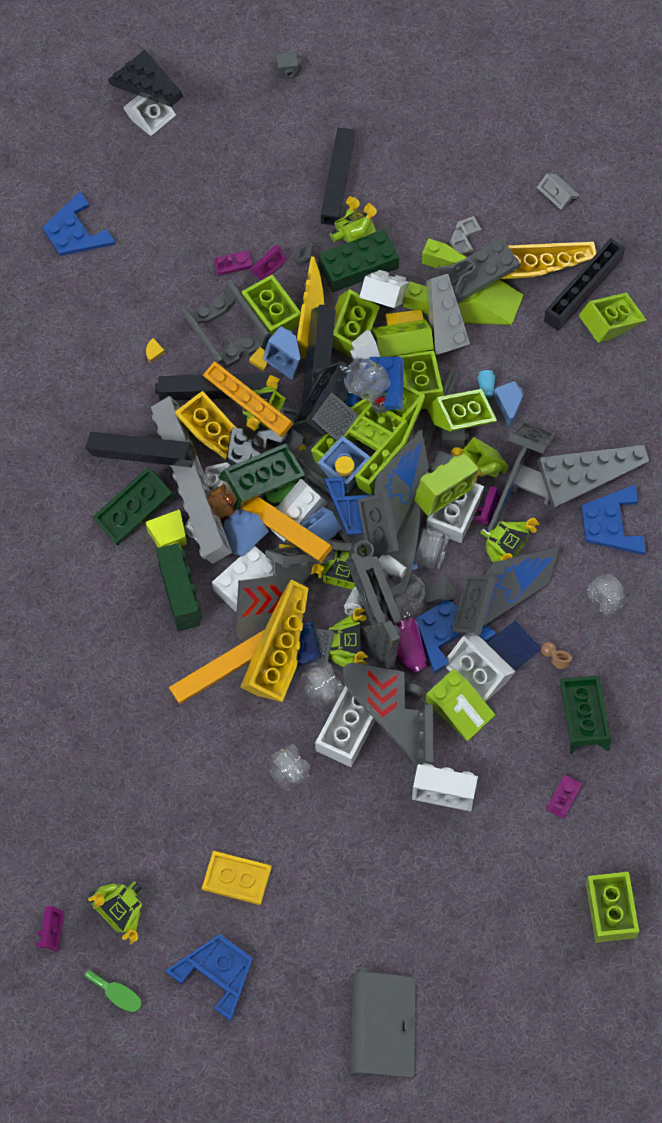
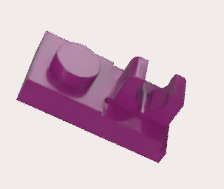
M275 245L250 270L261 281L272 275L287 259L280 246Z
M248 250L222 257L218 256L214 260L218 276L253 267Z
M490 487L488 494L485 496L484 507H477L476 510L481 515L474 516L476 523L490 525L502 496L497 487Z
M564 774L546 810L564 819L582 783Z
M53 906L45 907L43 929L37 932V935L41 936V941L35 943L36 947L58 952L64 911Z

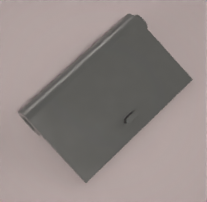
M357 969V972L352 974L350 1075L354 1077L382 1075L414 1078L415 977L370 973L368 969Z

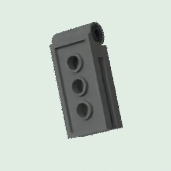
M366 540L359 541L349 551V558L346 562L370 624L391 620L392 624L396 625L402 621L401 617L403 614L400 606L395 604L394 598L396 596L393 588H389L386 581L388 580L387 572L381 568L378 557H373V545Z

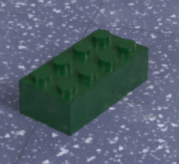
M384 229L319 253V266L332 292H336L363 282L365 276L375 271L390 272L398 269L399 256Z
M179 543L156 548L159 568L177 631L200 626L199 619H202L201 607L196 597V589L194 583H192L189 566H187L184 549L180 550Z

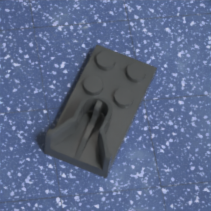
M501 237L454 265L442 267L439 265L437 270L439 276L449 275L457 303H460L520 268V263Z

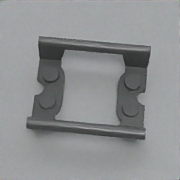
M232 281L226 284L222 295L211 300V306L204 307L201 305L190 312L186 306L180 308V312L216 363L221 364L223 368H228L239 362L242 354L250 356L259 347L263 348L266 345L267 338L271 335ZM237 299L255 324L254 336L244 337L232 343L223 350V353L219 354L199 324H207L227 313L228 309L235 304Z

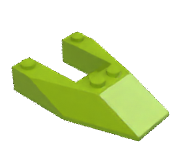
M429 238L422 252V264L437 268L439 265L441 267L454 265L467 258L447 244ZM499 279L458 303L463 323L512 325L524 295ZM410 281L404 294L403 307L412 310L422 309V313L429 315L427 287Z
M403 383V410H388L384 413L374 411L371 403L373 397L377 394L387 395V393H372L350 407L358 414V417L343 437L353 444L358 440L376 451L355 475L358 488L369 495H374L376 476L406 445L425 400L424 394ZM329 433L325 434L311 449L317 464L337 442Z

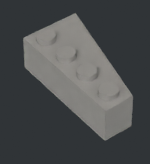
M445 274L427 280L429 322L432 330L435 355L469 345L470 342L449 275Z

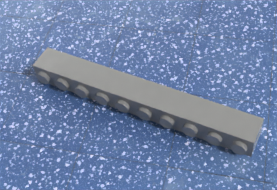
M169 396L151 407L153 412L152 419L158 426L157 433L161 439L190 442L193 446L187 427L174 414L180 408L175 400ZM196 456L192 468L170 465L174 471L172 476L179 486L178 492L184 500L183 507L190 517L188 521L195 531L194 538L200 545V555L203 559H207L213 564L231 554L232 551L199 459Z

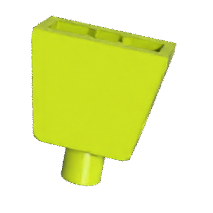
M180 510L146 522L147 531L158 548L179 543L181 550V546L187 544Z

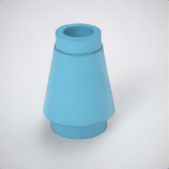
M491 370L480 371L477 377L479 387L483 390L486 398H493L495 375H493Z

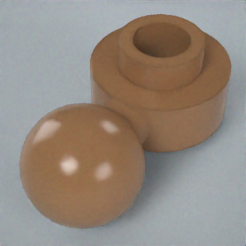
M545 642L541 646L542 655L552 657L551 663L556 668L565 669L570 666L572 656L568 652L556 651V646L552 642Z

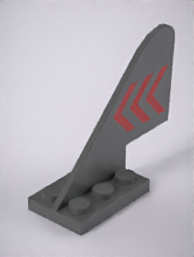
M297 546L266 550V558L273 560V576L238 580L235 626L237 638L246 641L263 631L290 580L303 585L311 575L313 565L320 564L319 561ZM331 550L321 563H327L328 560L335 559V552Z
M357 663L346 664L342 671L344 684L356 700L411 759V765L414 767V774H416L418 764H432L433 705L425 704L421 710L405 709L404 672Z

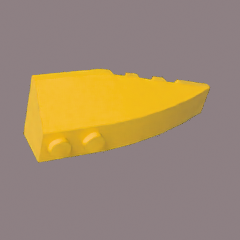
M594 242L508 245L520 263V268L501 279L536 277L590 261L596 254Z
M315 257L310 259L309 280L306 281V292H304V304H302L297 336L301 359H306L311 309L318 307V305H324L323 287Z
M201 391L176 410L174 414L200 442L226 459L230 431L236 427L211 399Z
M290 580L261 636L240 688L256 696L283 702L297 667L298 660L296 659L300 648L299 638L303 628L302 618L306 608L307 587L294 580Z

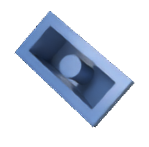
M515 381L497 387L494 390V399L509 427L513 425L524 397L522 388L518 387Z
M321 507L300 524L323 540L333 538L342 529L333 512L324 507Z

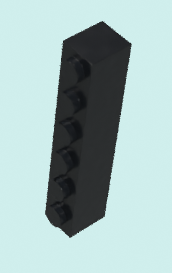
M610 238L545 310L544 322L559 331L623 260L625 247Z

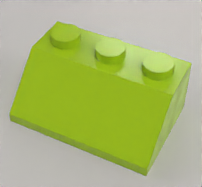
M426 319L372 328L373 338L380 357L427 352L434 349L432 330Z
M482 389L437 397L427 408L434 425L450 432L497 421Z

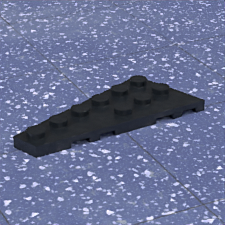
M145 49L135 58L128 61L120 70L114 72L113 76L108 79L110 85L169 107H172L183 97L179 88Z

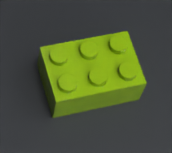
M273 275L242 291L243 297L271 334L268 337L269 339L280 326L290 331L299 327L301 312Z
M348 289L339 296L335 306L336 314L332 347L352 358L350 350H353L352 342L365 331L370 330L371 332L380 306L369 300L359 298L360 295Z
M434 350L398 356L404 360L403 383L425 395L421 409H427L437 397L444 396Z
M465 453L460 456H454L449 463L440 465L434 472L427 473L421 477L414 501L429 517L471 491L479 468Z
M629 872L588 876L586 889L595 943L636 939L639 927Z

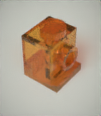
M224 484L208 493L207 502L220 519L224 516L228 517L235 512L233 508L234 500L229 493L226 494V486Z

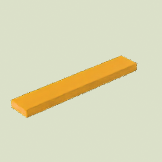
M215 361L203 374L207 380L281 438L294 424Z
M259 497L245 502L241 506L242 510L257 514L265 526L320 563L333 549L329 543Z
M264 630L170 686L169 690L179 705L250 663Z

